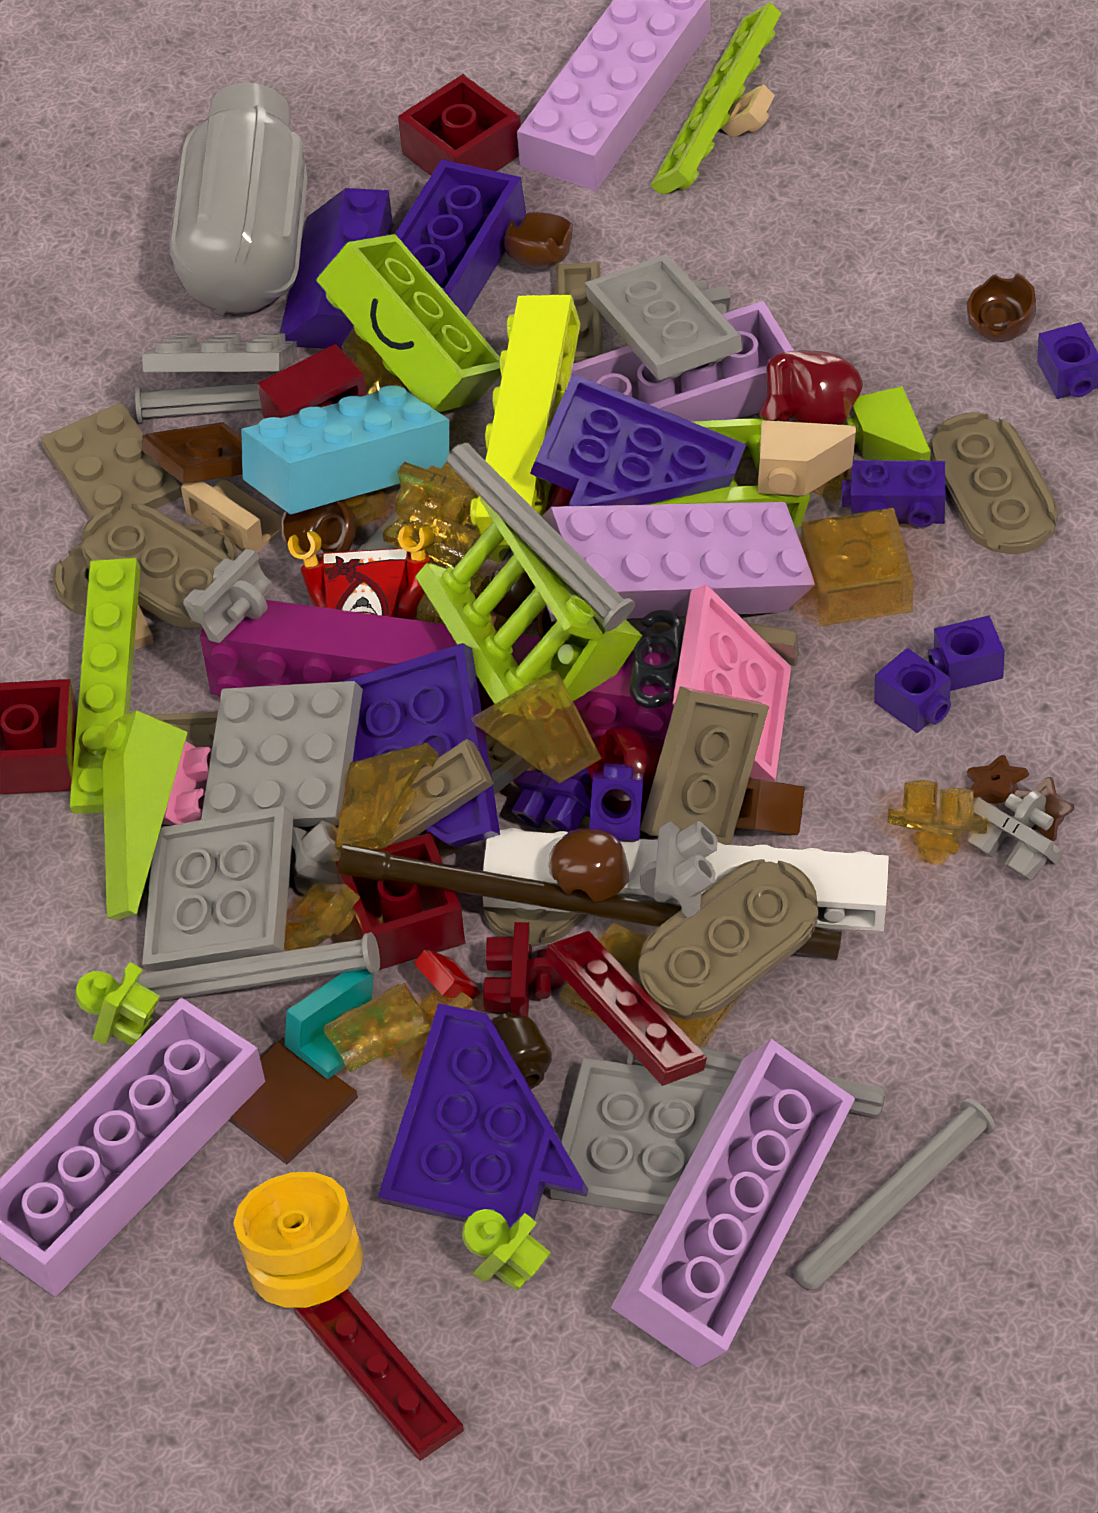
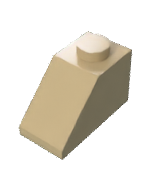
M762 420L757 493L805 496L851 468L853 465L856 426Z

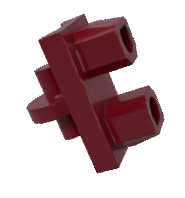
M514 922V936L487 937V970L511 971V977L484 978L483 1000L485 1011L512 1012L515 1015L528 1017L530 988L536 989L535 995L537 998L547 999L551 995V990L560 988L565 983V979L545 957L547 949L539 950L537 958L532 959V946L529 944L530 922Z

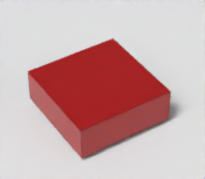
M424 950L414 962L416 967L444 997L467 1004L480 993L479 987L453 958L430 950Z

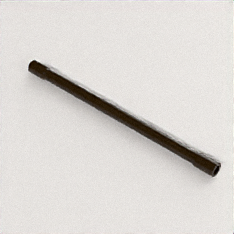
M348 844L342 845L338 866V874L377 881L392 880L655 927L661 926L682 910L681 905L619 894L603 901L594 902L585 891L576 889L572 891L571 895H567L559 884L396 856L386 851ZM815 926L809 940L795 954L836 961L840 950L842 931Z

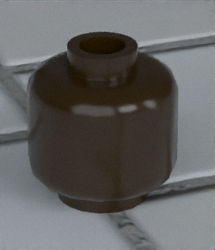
M511 1013L493 1018L494 1026L531 1089L535 1088L543 1081L544 1074L552 1062L551 1049L537 1024L529 1017Z

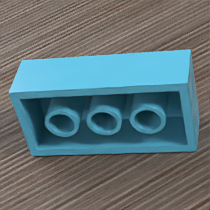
M385 386L380 388L377 393L362 397H344L339 403L325 407H307L300 410L299 414L284 418H266L261 420L258 425L241 429L243 480L289 514L449 470V465L446 461L449 455V419L400 386Z

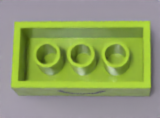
M396 234L347 242L316 279L326 291L328 301L343 311L354 324L356 334L365 342L370 343L381 356L384 367L392 375L398 377L412 395L430 405L437 412L473 404L500 377V356Z

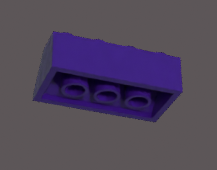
M441 159L395 233L465 317L506 251L503 245L504 234L509 222L514 221V226L518 227L526 214L521 177Z
M345 188L307 217L301 240L299 269L294 284L289 291L280 333H285V341H297V347L326 349L336 344L341 350H366L367 342L356 334L354 324L343 311L328 301L326 291L316 279L347 242L391 235L393 221L389 190Z

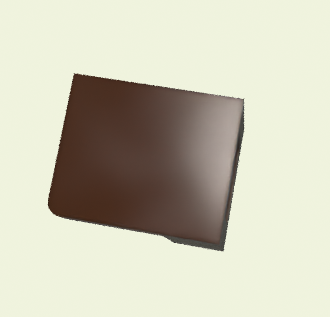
M749 779L735 828L798 835L800 832L805 787L768 780Z

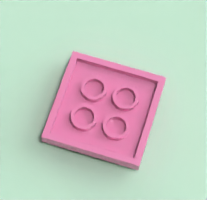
M708 585L695 588L690 592L673 705H675L680 686L759 701L768 705L769 710L750 777L774 781L777 774L791 666Z

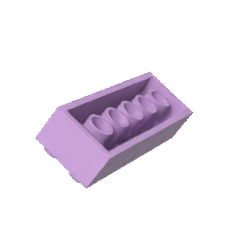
M613 0L518 129L520 166L597 191L711 30L710 0Z
M761 301L722 314L741 335L743 351L726 356L720 362L707 363L687 370L678 377L665 378L658 381L629 346H625L574 363L571 376L573 373L688 421L741 419L759 413L766 399V366L768 361L779 353L794 350L765 302Z
M786 502L551 507L542 516L624 600L631 598L635 602L633 611L626 619L643 618L656 610H669L676 613L678 617L686 616L691 590L703 585H708L737 614L778 613L789 610L815 586ZM546 605L552 622L557 621L548 605Z
M181 997L0 1178V1258L51 1295L57 1297L265 1083L258 1048Z
M770 1039L743 1058L611 1308L695 1367L699 1368L727 1352L855 1098L773 1039Z

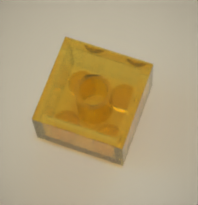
M894 508L801 522V546L815 582V586L810 589L820 627L913 612L914 578Z

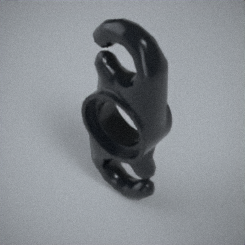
M669 610L652 611L643 617L642 623L646 628H643L640 632L642 637L634 648L629 692L636 704L644 708L654 709L664 706L671 700V693L662 691L658 695L649 696L642 692L643 688L659 684L664 690H670L673 686L672 678L678 673L684 625L678 615ZM658 622H665L671 626V629L662 633H654L648 627ZM653 652H662L670 657L662 665H650L643 660L645 656Z

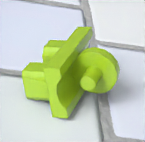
M129 962L124 970L120 986L114 977L102 971L89 972L79 979L75 989V999L79 1007L87 1013L99 1015L92 1040L106 1045L113 1035L133 1046L141 1038L144 1031L149 1029L153 1018L150 1016L158 1005L160 996L139 984L143 971L142 968Z
M483 1209L474 1212L463 1225L462 1238L470 1252L487 1258L472 1274L485 1283L495 1274L504 1283L515 1290H519L526 1280L528 1281L536 1273L551 1253L529 1235L537 1222L524 1213L509 1228L503 1216L494 1210Z

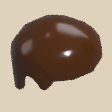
M529 212L525 214L523 221L518 227L514 226V221L509 222L504 234L503 245L507 254L524 267L529 269L551 268L562 262L568 255L572 240L573 224L564 217L551 213Z
M1019 273L1015 274L1011 279H1004L996 274L992 275L983 285H979L972 291L966 303L968 321L971 327L984 338L997 342L1010 341L1027 332L1036 314L1034 286ZM1010 321L1004 326H994L995 324Z
M344 500L294 514H289L285 511L281 519L282 540L288 547L289 538L296 535L300 548L308 552L311 544L307 532L313 531L321 538L320 549L323 553L349 551L356 535L355 514ZM323 553L316 554L317 560L323 561Z
M593 828L572 830L553 846L549 854V873L554 880H557V883L567 895H571L573 890L578 889L585 891L594 902L603 901L619 894L629 882V866L625 850L621 842L606 831Z

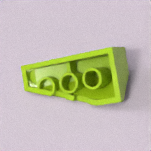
M137 710L114 720L108 727L104 737V747L107 748L103 762L107 919L117 921L137 914L188 733L185 730Z

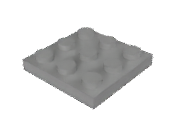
M193 333L169 334L168 338H162L161 342H155L154 348L142 354L143 372L281 371L297 359V341H285V333H260L258 337H253L252 341H241L240 333L214 334V337L207 338V341H196V334Z
M355 681L222 689L201 820L285 806L294 813V827L316 826L321 820L334 825H343L363 689Z
M285 806L161 827L151 861L142 963L144 967L150 971H163L284 951L294 813Z
M583 1057L561 1142L589 1190L587 1197L550 1189L551 1198L660 1215L732 1080L693 1074L662 1086L644 1066Z

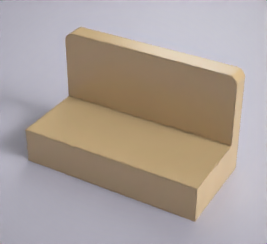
M221 480L213 488L203 481L181 485L186 514L202 525L215 528L216 533L221 534L223 537L226 534L241 551L249 549L258 552L281 533L282 516L227 480Z

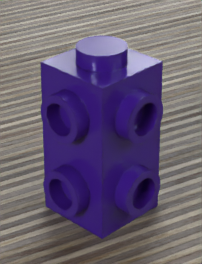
M853 460L851 479H842V507H851V523H863L869 527H880L886 523L911 524L919 528L928 527L932 524H945V461Z

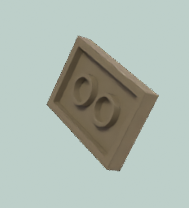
M122 402L40 437L43 449L90 519L103 509L120 505V509L132 508L131 503L145 504L156 509L182 497L181 487L175 478L142 451V435L144 434Z
M680 686L640 830L649 835L659 836V828L669 821L675 824L681 831L700 821L716 835L719 843L731 845L769 706L759 701Z

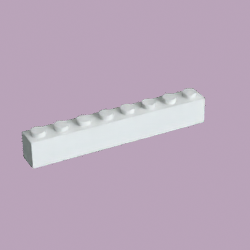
M517 828L500 830V835L488 838L486 841L483 871L558 884L557 880H554L549 873V854L553 846L568 832H527ZM658 838L654 840L639 839V841L619 840L625 850L629 866V882L620 891L619 895L655 901L654 898L646 895L641 889L640 875L642 869L648 863L657 861ZM717 842V851L705 858L712 864L716 872L715 883L739 865L751 860L765 859V862L772 861L778 863L779 860L790 863L806 874L816 890L818 902L817 927L884 931L888 855H874L865 851L854 853L828 852L817 848L803 850L773 848L768 845H755L753 847L724 845ZM483 896V907L524 908L527 910L546 909V911L569 912ZM675 898L669 899L665 902L680 905V903Z

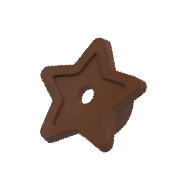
M1005 755L999 756L988 766L971 767L967 770L968 777L974 782L969 790L970 798L981 797L982 800L991 804L1006 802L1008 796L1018 790L1017 782L1027 778L1029 772L1026 768L1010 766Z
M1047 777L1034 791H1038L1046 797L1045 813L1052 816L1054 821L1048 830H1044L1036 824L1031 829L1038 830L1044 837L1055 841L1058 826L1063 822L1065 816L1074 810V805L1063 800L1056 793L1053 778ZM1016 790L1014 794L1024 799L1032 791Z

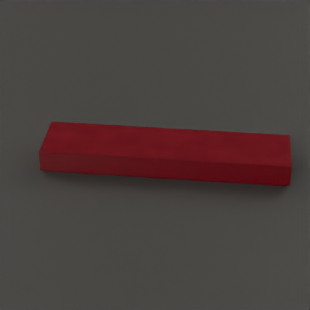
M590 931L547 945L545 957L554 969L662 1086L704 1071L707 1060L705 1054Z
M348 1289L327 1302L307 1308H294L297 1316L419 1461L464 1431L461 1421Z

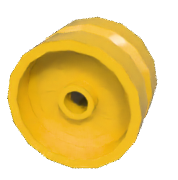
M290 1172L270 1178L251 1190L239 1204L233 1222L237 1239L246 1261L253 1288L266 1302L284 1308H307L327 1302L348 1289L359 1275L364 1259L363 1250L345 1190L333 1178L316 1172Z

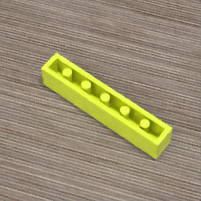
M572 295L518 296L515 313L510 314L507 320L508 349L503 350L500 355L501 384L496 386L493 391L494 420L493 423L487 424L485 432L487 447L485 461L541 517L544 515V510L547 506L551 483L531 475L530 472L571 378L581 325ZM478 496V498L472 499L470 515L472 525L478 526L482 535L493 520L479 499L481 497ZM503 539L499 545H508V543Z

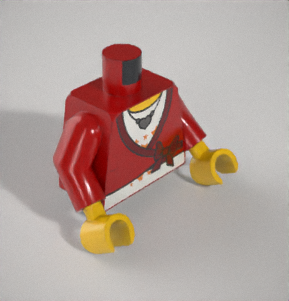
M412 525L402 527L398 535L399 544L402 548L323 553V561L317 560L316 557L321 548V538L317 533L313 531L307 532L311 544L308 552L300 548L296 535L289 538L288 549L295 558L303 559L304 565L300 570L308 596L316 607L413 620L429 599L415 577L426 563H430V557L425 555V549L432 545L434 532L428 526L420 528L419 544L413 539Z

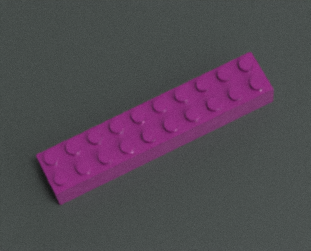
M266 600L267 611L259 619H252L246 616L220 643L209 641L203 628L200 634L210 693L219 697L221 696V690L225 688L341 682L457 645L445 624ZM520 635L511 646L513 649L511 655L518 666L542 639L541 637ZM632 650L615 676L562 709L554 708L533 687V690L544 705L536 716L556 734L559 745L555 748H565L568 745L591 748L593 751H596L602 736L608 729L614 726L632 728L663 748L674 709L673 695L677 674L672 678L673 686L670 690H664L659 684L647 686L642 690L643 693L649 696H655L662 691H668L671 693V700L668 703L654 709L637 705L629 692L634 660V650ZM650 653L643 660L650 665H662L670 657L665 654ZM477 677L485 733L489 734L514 714L499 711Z

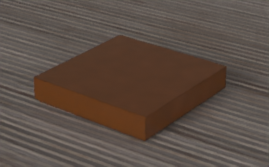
M224 422L142 435V451L182 484L243 474L242 436Z
M282 1037L260 1058L265 1083L228 1121L287 1165L358 1098L357 1090L336 1075L329 1079L322 1076L285 1047V1038Z

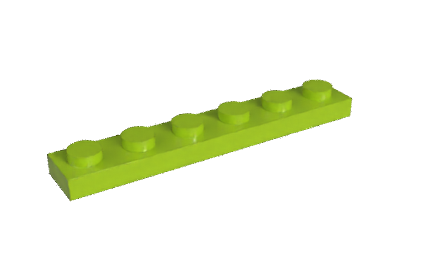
M771 2L753 11L741 20L650 184L657 193L666 195L677 188L681 191L685 190L697 179L699 175L697 168L701 160L714 148L713 138L717 131L728 122L730 118L728 111L731 105L744 93L746 87L743 84L747 76L758 67L761 61L758 57L759 54L776 34L773 29L782 13Z
M137 558L90 561L70 808L73 814L104 813L103 762L107 748L104 747V737L108 727L114 720L130 712L141 569Z

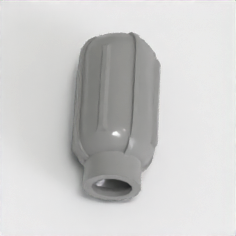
M243 82L229 85L218 91L210 102L208 118L187 135L180 155L169 242L170 256L173 260L175 274L181 286L201 305L212 309L213 314L223 316L224 313L242 314L254 312L270 304L280 296L285 295L292 288L299 269L307 188V172L303 153L304 143L300 136L290 128L291 110L287 100L276 90L262 84Z

